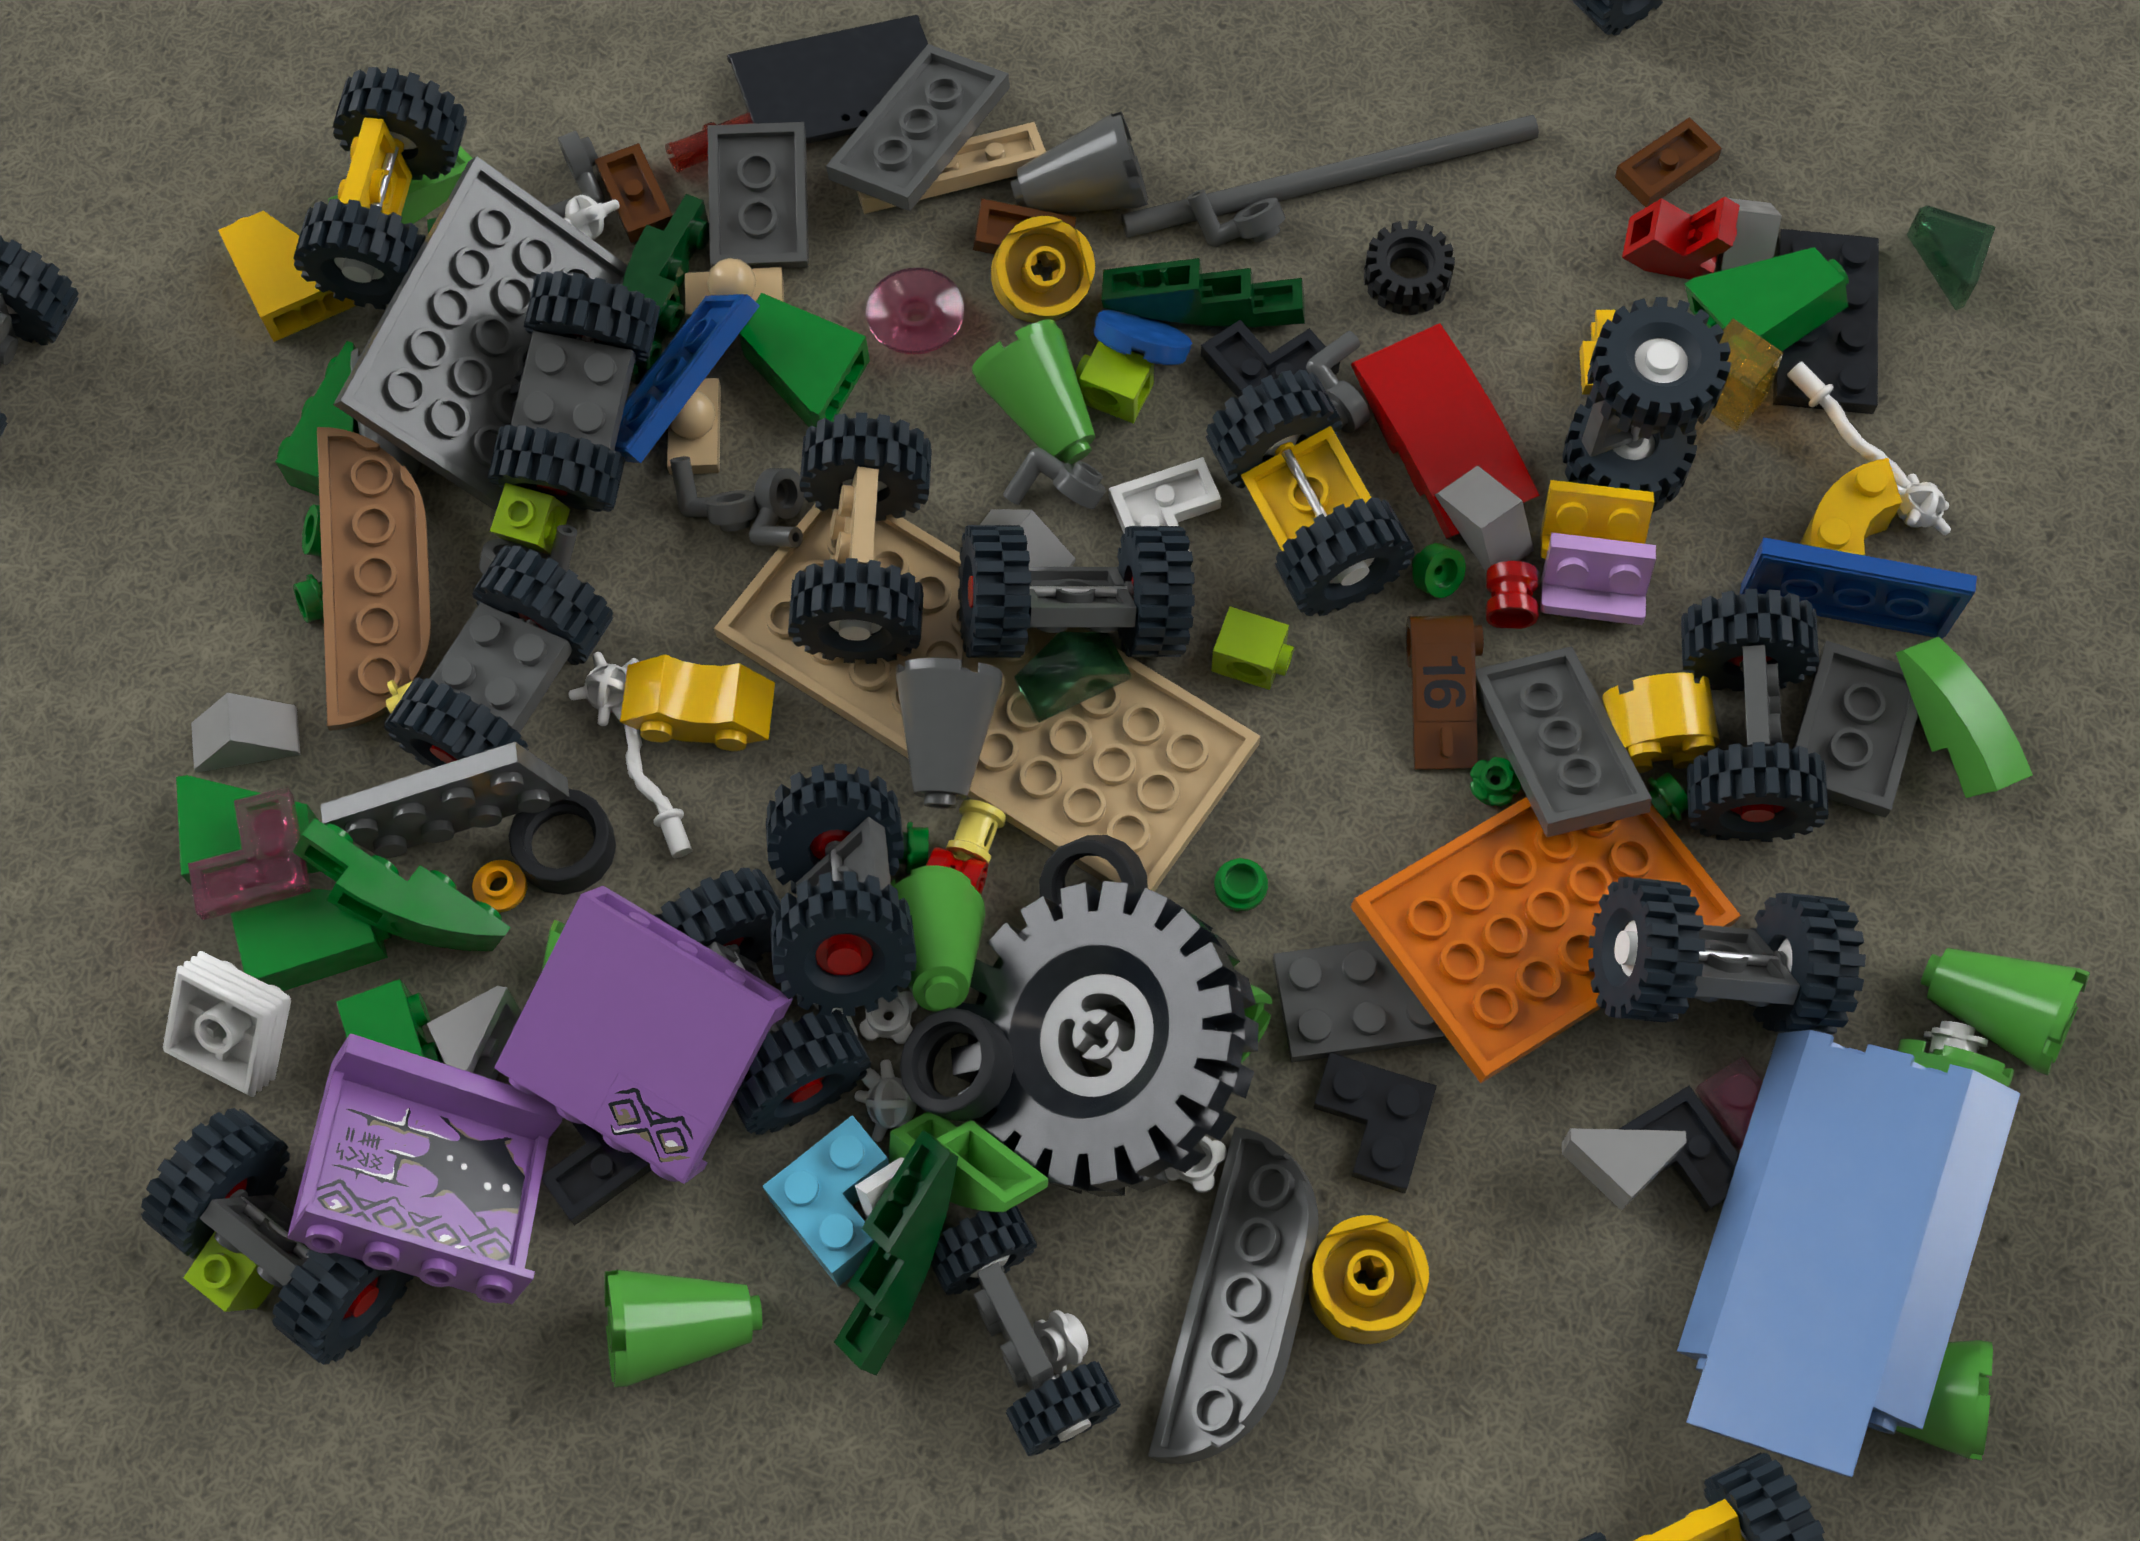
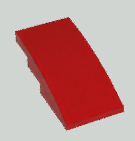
M1440 323L1351 363L1352 369L1393 454L1399 453L1419 496L1426 495L1439 526L1447 539L1458 534L1459 531L1435 494L1477 466L1519 497L1523 503L1540 496L1492 402L1467 361Z

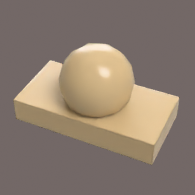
M728 258L717 262L710 272L685 273L686 319H689L705 296L748 294L756 302L759 295L764 293L784 302L782 267L751 269L741 259Z
M719 378L704 379L669 425L667 468L670 475H673L670 460L681 456L690 457L693 474L720 472L721 385Z

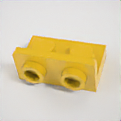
M1550 480L1540 532L1541 557L1546 559L1551 533L1645 544L1654 506V493Z

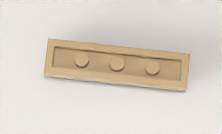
M1035 122L969 138L920 200L1018 176L1017 168L1046 152ZM857 191L864 214L895 207L892 204Z

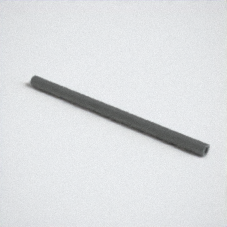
M1529 115L1207 193V196L1216 216L1241 211L1247 206L1267 198H1277L1278 201L1536 139L1539 135L1538 124L1535 116ZM1187 199L1121 214L1126 238L1197 221Z

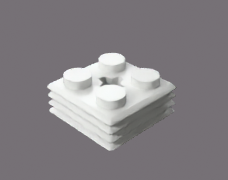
M199 951L197 957L192 956L190 961H185L183 966L177 967L163 1050L167 1054L246 1095L254 1097L256 1091L260 1092L263 1086H268L269 1080H275L291 998L279 987L268 985L238 970L230 962L221 961L203 951Z

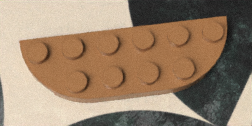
M317 427L327 727L329 731L355 727L383 715L389 711L386 699L392 697L387 682L394 680L397 686L401 687L420 677L431 643L428 534L426 513L421 494L414 479L404 465L402 466L394 457L380 448V444L365 436L343 429Z

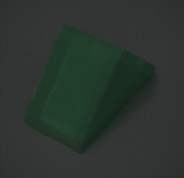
M1927 205L1919 208L1907 236L1954 309L1958 310L1965 306L1979 280L1995 226Z
M1059 632L1014 676V679L1036 720L1040 723L1131 679V673L1108 633Z

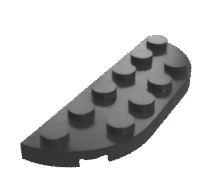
M1234 1127L1148 1457L1159 1463L1185 1464L1200 1461L1228 1449L1241 1440L1261 1420L1273 1403L1288 1366L1316 1252L1319 1229L1318 1208L1311 1183L1298 1162L1271 1139L1249 1129Z

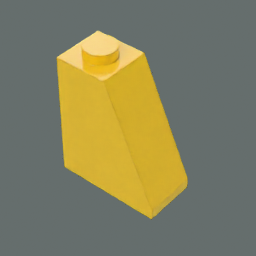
M265 211L240 218L233 224L218 230L273 342L356 306L354 305V300L345 298L344 301L335 299L333 298V292L328 290L323 293L315 288V281L307 282L301 277L302 271L296 270L294 266L295 260L293 259L299 235Z

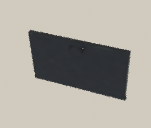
M912 15L731 53L727 55V60L733 69L752 124L804 122L806 144L853 134L924 50L928 42L920 24L919 16Z

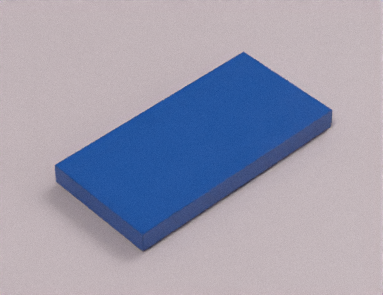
M748 294L705 296L627 398L614 451L619 452L621 456L625 457V462L641 463L759 308L760 305Z
M1763 537L1741 583L1740 594H1745V589H1757V594H1766L1769 589L1779 590L1781 597L1792 593L1799 596V602L1809 601L1812 604V609L1816 610V615L1820 617L1934 638L1939 636L1943 639L1975 594L1977 576Z

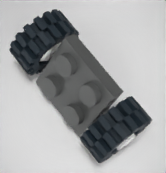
M1017 1205L1006 1212L979 1211L975 1217L971 1219L967 1217L959 1222L960 1225L945 1230L943 1232L944 1235L939 1237L931 1262V1266L946 1295L953 1293L954 1295L961 1294L964 1290L970 1291L977 1288L980 1284L981 1290L974 1293L978 1304L976 1306L991 1337L1000 1332L1002 1333L1006 1341L1005 1344L1000 1346L1004 1355L1002 1358L1017 1388L1028 1384L1031 1390L1025 1394L1026 1397L1016 1400L1013 1406L1008 1407L1006 1410V1414L1026 1454L1033 1456L1034 1454H1042L1047 1449L1052 1450L1061 1443H1067L1074 1439L1076 1435L1092 1429L1093 1425L1103 1422L1107 1419V1416L1114 1414L1117 1408L1121 1407V1403L1099 1362L1093 1361L1087 1365L1082 1364L1073 1371L1068 1370L1060 1375H1053V1367L1005 1276V1273L1011 1270V1266L1022 1263L1025 1260L1024 1257L1030 1256L1034 1249L1037 1248V1243Z

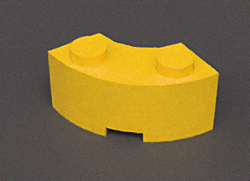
M1889 458L1863 464L1837 480L1819 503L1800 544L1865 556L1864 540L1870 535L1887 530L1902 503Z
M666 654L627 666L620 722L640 730V736L652 742H668L674 739L686 742L715 743L718 748L728 751L744 750L747 743L769 740L775 682L741 663L724 666L700 665L681 661Z

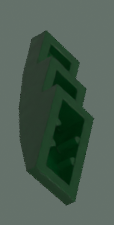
M1200 258L1103 270L1101 301L1103 308L1154 320L1201 326H1231L1239 320L1246 327L1305 324L1302 278L1253 283L1251 268L1202 273Z
M924 1130L919 1134L861 1228L875 1242L847 1285L860 1297V1300L834 1340V1343L859 1369L877 1376L901 1333L929 1271L947 1215L958 1162L956 1154Z

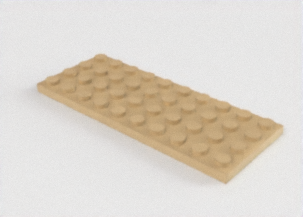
M815 503L796 526L803 534L801 545L797 548H778L714 627L716 637L906 758H908L896 681V666L898 664L905 667L906 660L917 658L961 659V667L970 669L972 672L978 673V662L1000 669L1003 673L1002 686L968 797L997 807L1006 815L1007 822L1054 852L1058 847L1086 835H1108L1125 842L1139 856L1147 873L1148 889L1155 892L1259 746L1260 735L1134 658L1127 657L1124 652L1083 627H1067L1065 631L1059 633L1043 632L1036 627L1027 628L1028 642L1025 645V653L1021 655V658H967L966 652L963 650V639H961L960 635L961 621H959L958 612L960 609V600H958L960 552L904 518L896 519L892 515H886V521H875L873 560L880 561V567L887 568L890 565L901 568V575L909 572L916 577L915 582H921L924 597L919 647L917 649L912 648V653L906 657L897 654V660L887 662L883 658H878L877 664H866L865 660L856 659L855 663H844V658L839 657L831 661L823 659V653L821 652L814 655L805 652V646L797 647L793 643V637H789L788 634L792 579L795 580V574L799 570L806 572V566L813 563L824 567V560H829L831 555H835L837 540L830 539L833 509L829 508L823 512L815 508ZM1085 856L1073 863L1102 882H1121L1116 869L1101 857Z

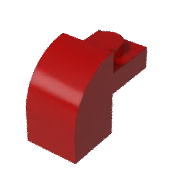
M1723 197L1691 216L1661 198L1629 218L1622 258L1647 272L1689 280L1714 273L1717 255L1733 247L1737 236L1736 225L1740 205L1727 197Z

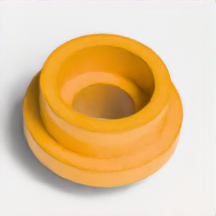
M508 860L491 861L482 866L476 873L472 884L473 895L477 901L492 906L499 913L506 912L519 905L525 897L527 879L517 864ZM501 877L507 879V884L502 890H490V885L495 879Z

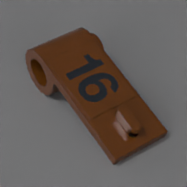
M1471 615L1408 616L1406 653L1407 664L1411 668L1414 770L1472 769L1478 762L1475 656L1483 655L1484 635L1482 625H1474Z

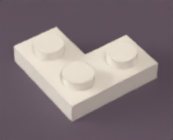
M1203 457L1109 488V500L1124 534L1125 528L1129 526H1179L1178 522L1221 508L1220 494Z

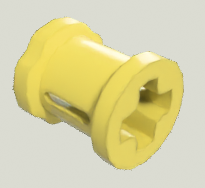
M972 799L964 800L959 808L962 815L954 840L948 841L946 850L952 851L957 859L966 861L973 857L986 861L989 865L991 855L989 854L990 847L997 828H1002L1005 825L1006 815L1003 811L988 803Z

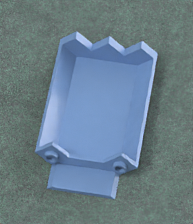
M1814 1030L1778 1033L1677 1352L1697 1360L1696 1370L1702 1373L1686 1422L1700 1429L1842 1476L1853 1477L1867 1427L1888 1434H1895L1897 1426L1923 1429L2020 1093L1972 1069L1950 1064L1948 1073L1915 1063V1057L1911 1054L1868 1044L1866 1052L1845 1048L1833 1042V1035Z

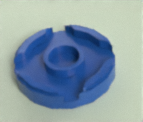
M1103 310L1097 314L1093 331L1094 335L1104 345L1119 353L1131 355L1132 350L1143 353V359H1146L1147 362L1162 365H1180L1186 361L1187 355L1190 353L1191 339L1180 330L1166 323L1114 310Z

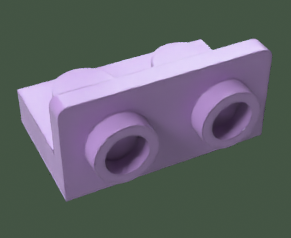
M1551 533L1541 577L1540 611L1546 614L1642 625L1646 616V594L1656 561V545Z

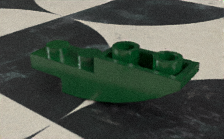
M689 194L684 196L664 231L646 224L635 245L625 272L622 285L626 286L627 290L638 291L645 295L644 298H651L656 302V305L660 306L649 359H646L645 362L636 360V363H634L630 381L636 384L639 383L645 371H649L660 357L662 351L661 344L668 332H675L679 328L684 315V306L681 303L677 287H680L685 281V273L689 271V260L695 250L703 249L710 237L709 221L704 200Z

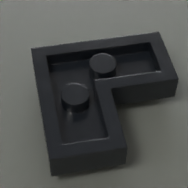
M1239 320L1203 343L1200 356L1239 398L1243 395L1242 389L1249 385L1255 388L1261 385V379L1272 375L1273 379H1277L1280 373L1291 370L1293 376L1298 370L1307 371L1306 364L1308 360L1326 346L1309 328L1270 353L1245 324ZM1340 362L1330 368L1335 375L1339 373Z
M1334 1053L1329 1054L1314 1109L1366 1125L1351 1177L1404 1194L1406 1193L1437 1085Z
M1690 1085L1619 1128V1130L1686 1131L1685 1145L1660 1173L1673 1166L1706 1213L1725 1201L1739 1153Z
M572 1122L586 1144L544 1173L541 1179L575 1226L652 1169L649 1162L634 1153L622 1152L609 1146L603 1140V1134L585 1123L578 1124Z

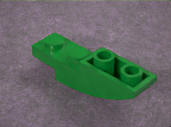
M314 818L302 833L293 850L294 854L336 882L326 901L371 926L404 939L435 947L462 951H493L511 928L502 921L501 915L492 906L481 901L474 902L457 890L456 884L445 874L436 870L428 871L419 865L410 879L406 881L399 876L398 869L390 861L378 855L371 857L353 844V839L346 831L334 824L325 825Z

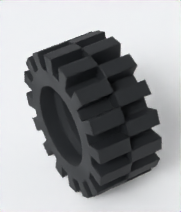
M1409 220L1407 229H1402L1400 221L1392 223L1391 233L1384 227L1378 231L1377 239L1373 237L1369 243L1364 268V284L1369 285L1368 294L1371 298L1379 295L1378 305L1385 309L1389 302L1393 303V313L1401 314L1402 306L1409 307V315L1418 314L1419 305H1422L1425 312L1433 309L1435 301L1440 304L1445 298L1446 291H1449L1455 265V257H1452L1454 250L1451 243L1445 245L1446 236L1441 231L1433 237L1434 226L1427 223L1423 231L1416 229L1417 221ZM1398 258H1414L1425 264L1427 273L1419 278H1405L1394 273L1390 265Z

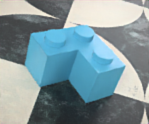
M853 1115L763 1185L770 1202L838 1287L855 1274L875 1242L861 1229L865 1221L852 1206L859 1200L855 1185L889 1165L887 1156Z

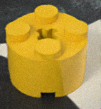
M1052 216L1032 217L1017 224L1005 236L996 250L991 266L992 286L999 302L1014 318L1031 323L1047 319L1057 321L1068 315L1085 298L1095 274L1094 254L1087 238L1078 229ZM1037 260H1041L1043 267H1052L1053 269L1047 281H1043L1041 275H1034L1032 269L1037 264Z
M1679 672L1646 676L1632 680L1633 691L1620 695L1618 686H1615L1606 691L1602 696L1604 708L1638 773L1650 771L1653 768L1652 762L1672 760L1674 768H1687L1689 763L1694 764V758L1699 755L1704 756V753L1715 749L1720 743L1708 677L1703 676L1699 683H1695L1693 673Z
M1356 1216L1334 1226L1316 1250L1308 1280L1310 1303L1321 1323L1335 1337L1358 1344L1381 1343L1394 1338L1405 1330L1418 1312L1429 1283L1427 1258L1418 1240L1407 1230L1404 1231L1397 1225L1389 1222L1390 1220L1380 1216ZM1360 1270H1366L1370 1279L1379 1278L1375 1290H1368L1365 1284H1358L1356 1282Z

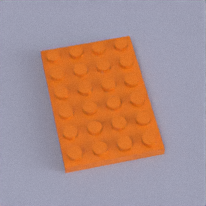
M1527 797L1354 898L1351 905L1353 912L1480 1083L1488 1080L1600 1009L1596 1002L1599 993L1593 992L1591 987V981L1594 979L1595 973L1589 971L1588 960L1593 958V948H1589L1590 936H1595L1596 927L1592 924L1594 914L1601 913L1602 911L1599 901L1603 894L1609 895L1608 886L1612 882H1618V878L1632 877L1681 882V885H1687L1691 889L1689 897H1696L1700 905L1695 915L1703 916L1704 925L1730 927L1741 916L1652 804L1649 813L1546 837Z

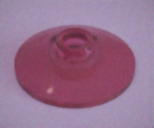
M927 268L902 269L883 278L870 293L866 306L867 322L875 338L887 348L904 354L929 353L945 346L956 336L964 319V302L955 283L942 273ZM915 315L925 318L918 322L908 321L910 317Z

